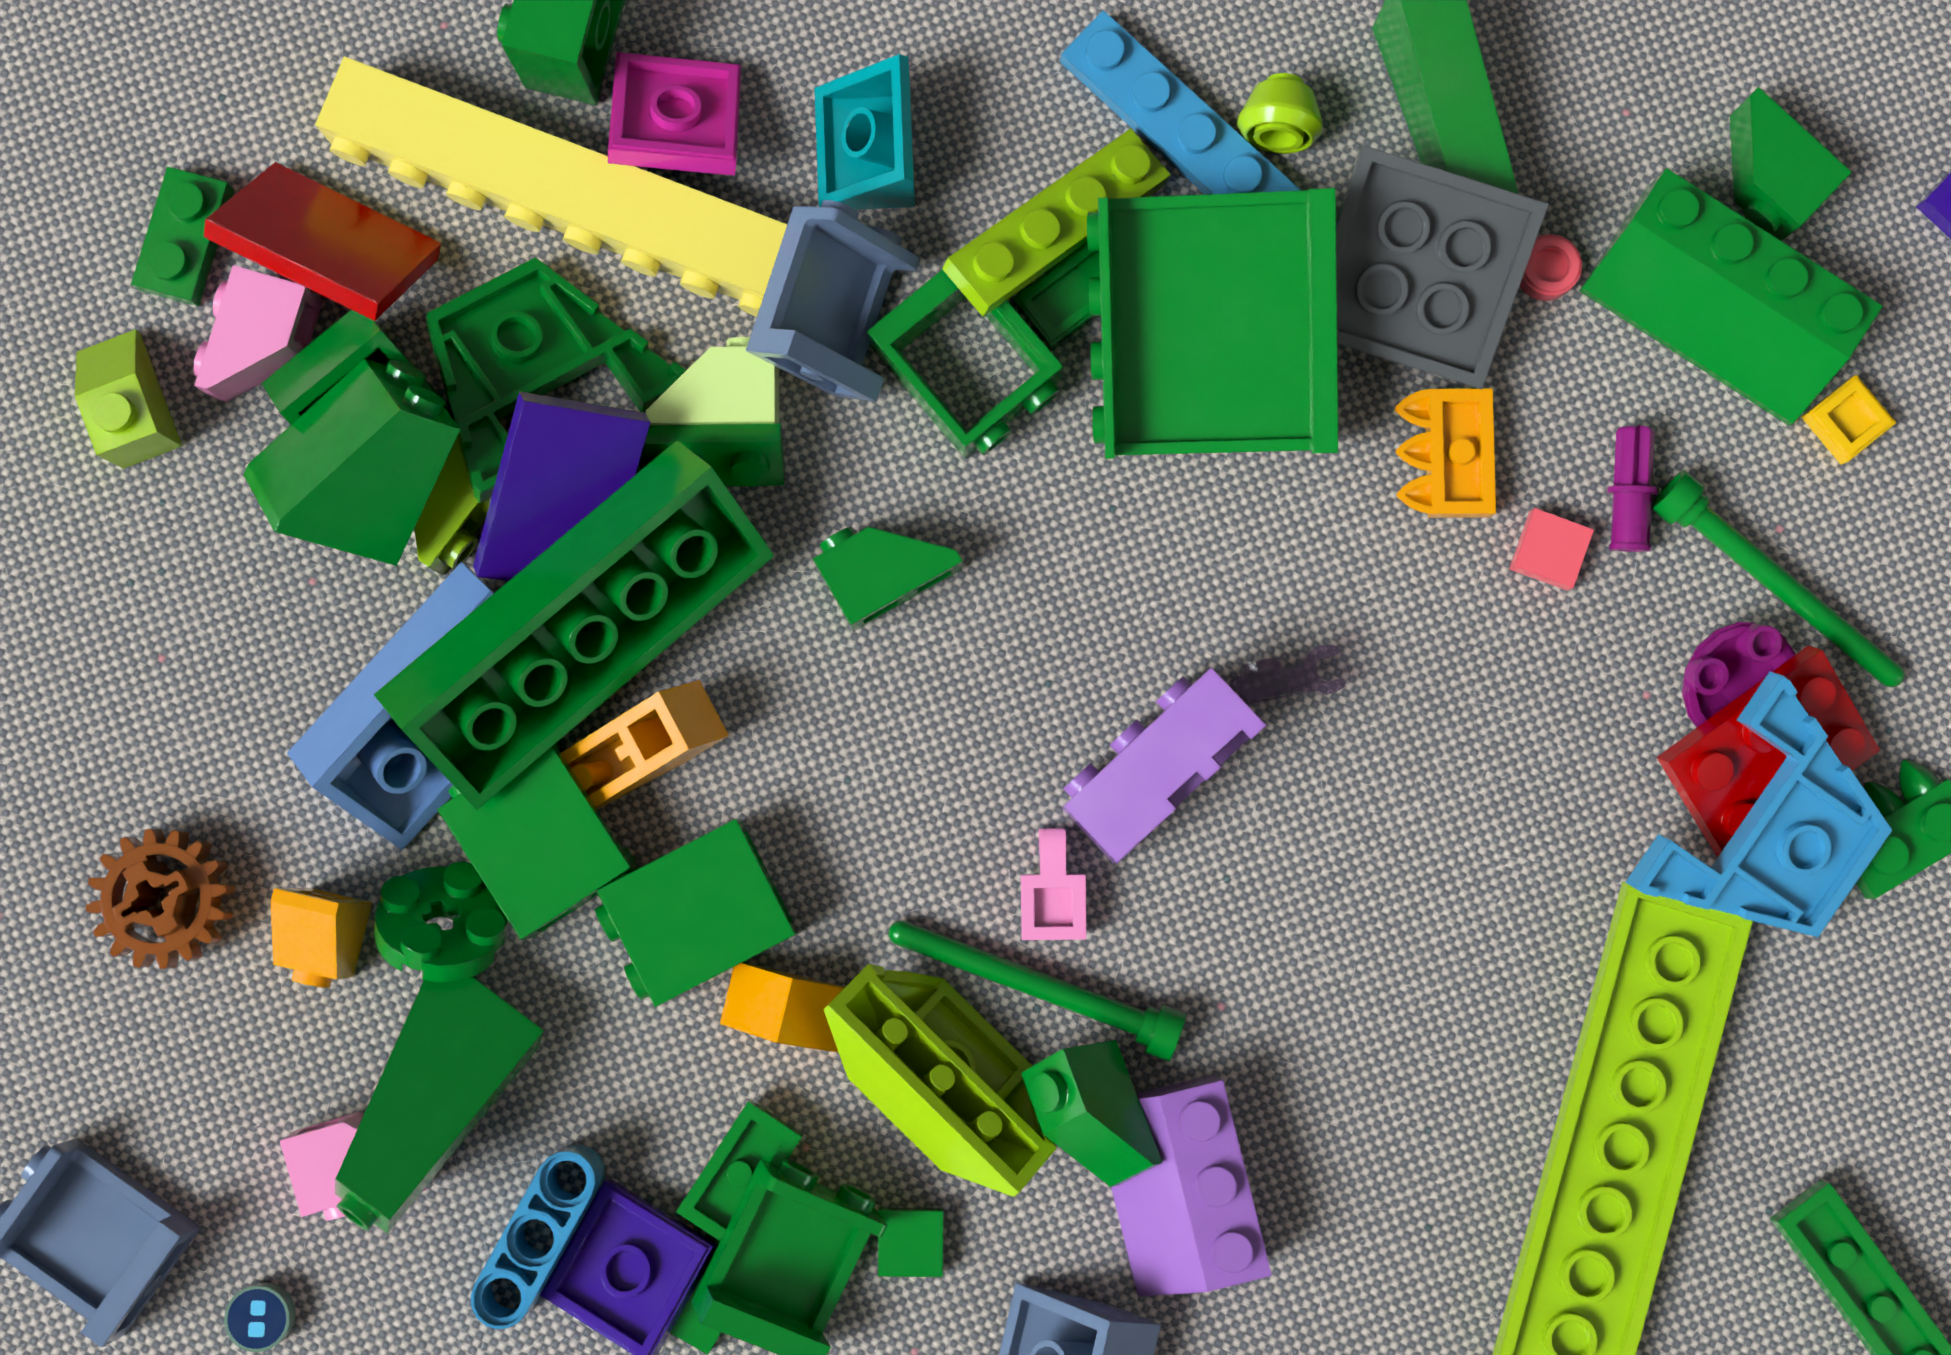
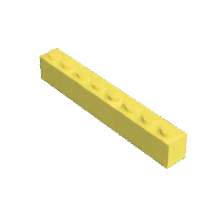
M345 56L342 59L315 123V126L330 142V151L350 163L366 166L368 159L389 167L388 173L392 177L408 185L424 188L426 181L448 189L446 195L450 199L471 209L482 210L484 203L504 210L506 211L504 217L508 221L526 230L540 232L543 225L564 233L563 240L566 243L584 252L598 254L600 248H604L623 256L621 262L639 273L656 277L658 271L662 270L680 277V285L697 295L714 299L717 292L738 299L740 300L738 307L755 317L758 315L787 224L638 167L608 164V156Z

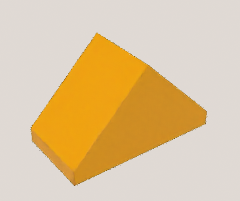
M742 962L733 967L720 1024L775 1043L839 1053L824 1009L845 986Z

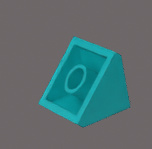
M897 54L815 87L819 207H821L824 200L837 201L855 210L915 207L909 57Z

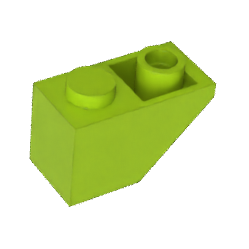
M458 437L414 528L418 560L442 576L449 567L455 569L461 562L464 563L473 552L477 544V538L473 535L485 521L491 500L489 498L479 504L474 497Z

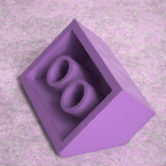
M1212 1074L1136 1093L1163 1162L1121 1185L1111 1187L1138 1297L1209 1292L1272 1276L1223 1080L1217 1075Z

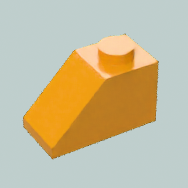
M274 888L271 897L273 965L294 969L292 981L315 987L330 988L332 979L354 977L372 902L314 888Z

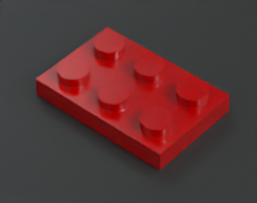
M1808 645L1773 671L1791 681L1798 692L1795 696L1808 715L1816 718L1828 735L1826 741L1842 765L1848 766L1854 771L1880 751L1822 649ZM1765 678L1656 757L1717 857L1786 759L1784 753L1737 721V718Z

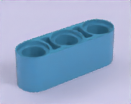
M581 1144L568 1145L549 1156L539 1167L474 1284L471 1293V1308L476 1318L485 1326L494 1329L509 1328L519 1323L541 1298V1292L604 1182V1163L600 1155L592 1148ZM561 1161H572L583 1168L586 1174V1185L583 1192L573 1194L560 1187L556 1171ZM538 1219L550 1226L554 1237L550 1250H536L528 1244L524 1231L528 1220ZM506 1278L518 1286L521 1292V1302L518 1308L508 1309L496 1302L492 1290L495 1279Z

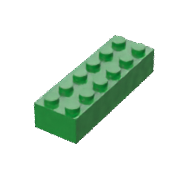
M676 440L373 695L402 731L467 801L478 810L773 558L774 554L714 469Z

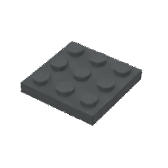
M1362 145L1336 219L1337 344L1482 389L1549 204Z

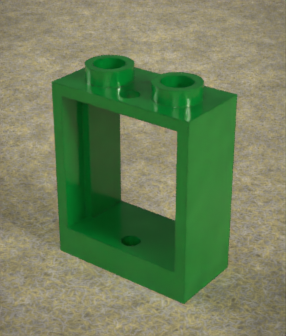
M941 270L867 330L870 348L965 459L976 449L982 455H986L996 448L1012 432L1007 424L1025 409L1031 415H1034L1047 406L1060 392L1055 384L1061 379L1063 366L1006 300L985 316L1034 372V375L969 429H966L901 352L966 298L948 275Z

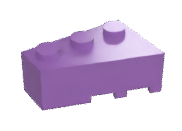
M1212 667L1193 684L1182 676L1156 701L1164 712L1147 728L1137 719L1109 745L1118 754L1100 772L1090 763L1063 788L1071 799L1061 809L1113 864L1118 863L1166 819L1204 780L1207 781L1222 767L1221 764L1249 738L1252 739L1266 726Z

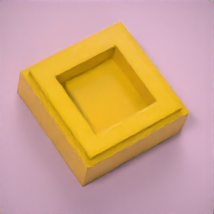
M1857 375L1847 379L1801 416L1840 465L1850 461L1897 423Z

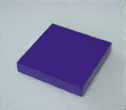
M605 1180L540 1296L632 1355H658L718 1245L614 1180Z

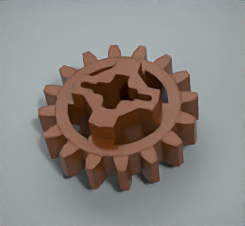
M145 829L143 843L136 837L125 836L119 840L120 847L124 855L102 854L99 860L109 870L106 877H95L88 880L89 886L101 891L100 900L86 905V912L102 913L104 922L99 924L93 931L95 937L113 935L116 938L109 952L113 957L126 956L134 950L133 966L138 968L150 967L155 957L160 969L177 967L179 954L186 961H195L202 958L198 942L202 941L208 944L219 943L222 937L213 927V924L216 920L232 919L234 914L229 909L220 906L221 897L235 893V886L219 884L217 876L228 867L226 861L215 860L207 862L205 858L208 856L212 845L207 841H196L188 847L189 832L172 830L166 840L162 829ZM167 855L184 863L187 868L170 872L165 862H159L156 856ZM127 881L128 883L123 897V891ZM159 888H174L168 892L169 896L161 901L164 910H146L154 905L153 902L161 896ZM200 895V905L197 915L195 917L194 911L198 897ZM151 926L158 937L164 936L166 942L149 940L136 932L135 929Z

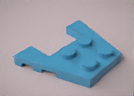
M1770 671L1737 718V721L1786 755V759L1712 867H1709L1668 838L1658 834L1625 883L1646 895L1662 896L1682 901L1687 905L1707 910L1714 909L1738 915L1747 920L1819 937L1892 832V829L1848 766L1842 765L1826 741L1828 735L1817 719L1809 716L1795 696L1798 692L1791 681L1783 675Z

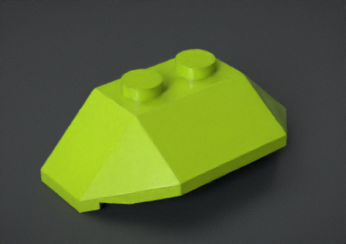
M867 964L825 1007L824 1013L847 1078L941 1171L1015 1197L1057 1149L1056 1144L1042 1133L1021 1072L1032 1067V1065L944 978L908 971L884 970L883 966Z

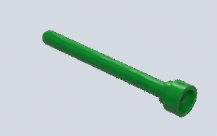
M1682 470L1674 476L1659 492V495L1655 497L1652 502V510L1669 525L1675 522L1683 528L1691 525L1886 687H1897L1903 682L1905 672L1897 662L1708 506L1710 499L1702 493L1705 486L1686 470Z
M904 920L892 923L888 930L889 939L895 945L1136 1035L1135 1042L1146 1046L1145 1053L1168 1062L1172 1058L1187 1013L1164 1004L1161 1005L1160 1009L1147 1006L1146 1010L1143 1011Z

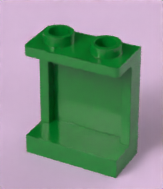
M559 742L549 748L478 810L467 801L454 785L448 790L452 799L437 808L520 940L536 937L598 896V889L640 868L628 847L620 846L561 755V752L564 750Z
M734 819L597 890L603 903L595 908L597 918L611 942L621 939L632 961L624 965L627 978L639 999L643 1000L650 997L654 1007L674 999L686 991L799 934L743 821L739 819Z
M760 1159L691 1300L701 1324L778 1355H827L831 1346L823 1334L826 1325L870 1234L882 1237L888 1226L874 1207L876 1199L868 1193L848 1184L842 1183L838 1191L817 1183L819 1178L817 1173L792 1160L784 1159L779 1167Z

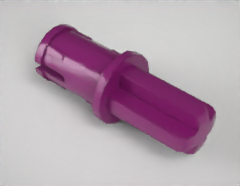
M1627 425L1618 428L1616 431L1614 486L1607 487V494L1613 495L1611 543L1609 544V550L1651 552L1652 496L1659 495V488L1652 487L1655 432L1651 427Z

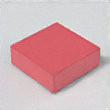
M1533 508L1528 513L1509 570L1569 591L1574 588L1594 529Z

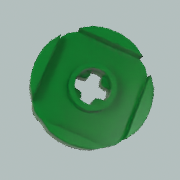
M462 861L452 863L448 867L437 866L414 870L385 881L381 887L380 900L375 910L374 938L382 957L401 972L404 964L411 969L423 971L422 980L436 983L455 982L471 978L483 972L494 962L495 952L504 945L507 936L508 919L472 863ZM437 917L453 920L452 928L442 930L438 923L427 924L425 922Z

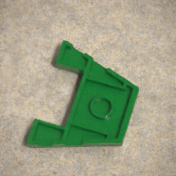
M536 257L426 313L427 330L452 419L461 429L457 437L473 494L479 504L492 496L508 433L498 420L514 412L519 391L546 395L597 366L606 364L638 410L645 413L686 371L675 361L670 365L648 348L649 342L631 328L625 331L599 312V304Z

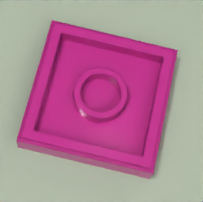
M616 52L608 164L735 176L741 65Z

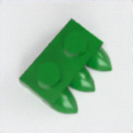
M1907 759L1901 761L1899 783L1904 801L1893 791L1881 784L1868 781L1864 785L1865 791L1892 829V832L1856 882L1865 899L1880 897L1951 854V782L1949 779L1939 780L1932 771L1917 762Z

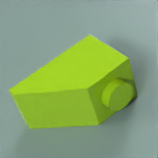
M134 329L77 351L74 396L97 456L125 469L182 447L141 333L138 330Z

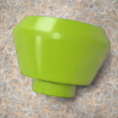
M1276 73L1269 76L1267 80L1258 83L1241 110L1237 121L1240 132L1252 146L1271 153L1288 154L1303 151L1309 148L1323 132V122L1314 91L1304 84L1302 78L1290 73Z

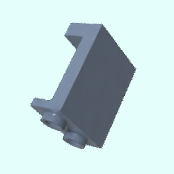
M824 200L821 207L793 206L746 351L834 397L877 402L884 377L862 366L869 346L867 330L877 322L893 272L896 270L917 271L920 257L900 246L902 238L899 235L883 228L866 226L857 220L859 212L846 204Z
M78 1138L55 1144L52 1147L46 1145L25 1166L21 1177L27 1182L14 1200L8 1199L0 1205V1258L89 1320L80 1333L102 1348L126 1335L201 1229V1226Z

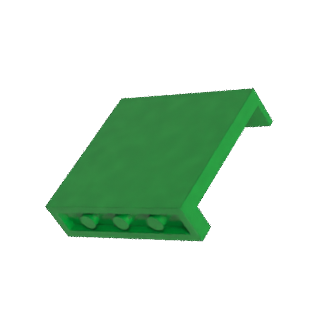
M1335 188L1303 191L1098 198V212H1088L1087 242L1088 250L1099 251L1100 277L1089 278V309L1091 316H1101L1102 342H1091L1092 380H1103L1104 406H1093L1092 427L1094 444H1105V459H1115L1118 455L1312 450V454L1338 453Z

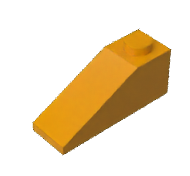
M697 680L658 691L561 752V755L598 810L686 763L727 738L729 734L701 681Z

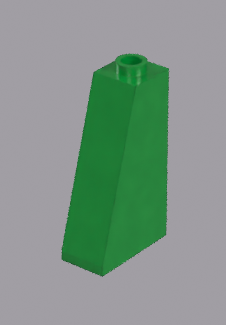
M1385 0L1372 26V30L1421 163L1519 194L1467 0Z
M473 977L446 983L423 980L335 1178V1195L341 1198V1201L337 1204L340 1212L366 1231H369L375 1224L388 1234L537 1051L544 1030Z

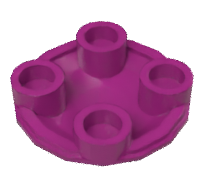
M1735 622L1714 630L1696 647L1685 668L1682 696L1687 716L1697 728L1765 678L1770 671L1773 672L1796 655L1795 651L1777 629L1766 624Z

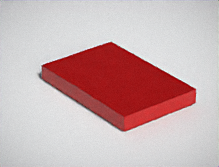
M274 162L205 219L204 237L374 321L438 261L441 242L277 162Z

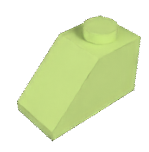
M750 337L730 338L726 341V347H710L646 410V415L651 422L650 426L779 423V368L746 351Z

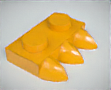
M1493 388L1426 389L1417 391L1404 398L1395 406V412L1409 423L1426 428V432L1415 435L1403 442L1396 449L1395 453L1407 464L1427 471V475L1408 482L1397 492L1396 496L1408 507L1421 513H1427L1428 518H1490L1495 515Z

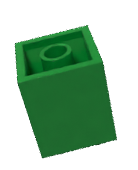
M364 358L247 465L243 476L274 532L397 566L461 430L444 408L445 401L433 393L425 382L426 376L423 372L398 360H390L386 366Z

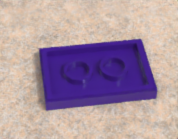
M519 391L473 565L477 577L504 581L511 580L635 476L651 423L646 413Z

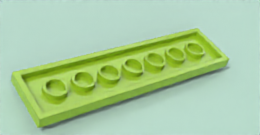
M1622 881L1492 1355H1636L1753 921L1714 909L1707 910L1687 905L1682 901L1662 896L1646 895L1625 883L1626 881Z

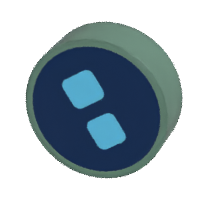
M270 1282L254 1283L239 1291L229 1301L224 1315L226 1332L231 1341L243 1350L249 1352L269 1350L282 1342L293 1329L296 1319L295 1305L290 1294L281 1286Z

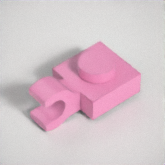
M1064 828L1039 829L1040 874H1020L1021 939L1085 940L1086 875L1084 873L1066 874V830Z

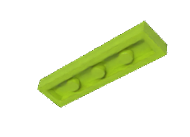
M1130 128L949 256L942 270L984 317L1087 242L1088 212H1098V198L1150 197L1165 185L1171 174Z

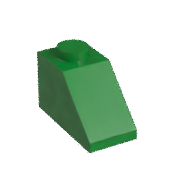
M1759 87L1730 115L1734 202L1744 210L1743 214L1746 219L1780 241H1783L1802 226L1852 172Z
M852 526L836 532L820 543L819 546L823 553L812 558L853 632L963 570V561L954 549L867 527L858 533L854 531Z
M1116 1040L1063 1048L1021 1072L1043 1135L1109 1187L1121 1185L1163 1163Z

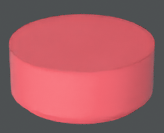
M1546 234L1537 237L1522 277L1520 288L1530 297L1542 301H1551L1564 296L1577 283L1582 271L1581 256L1575 245L1559 235Z

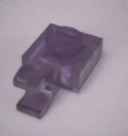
M1321 645L1306 654L1300 666L1282 669L1280 658L1243 664L1244 675L1236 676L1228 682L1231 689L1246 704L1294 697L1305 693L1329 695L1345 687L1344 679L1324 681L1316 672V665L1320 659H1328L1339 654L1338 646Z

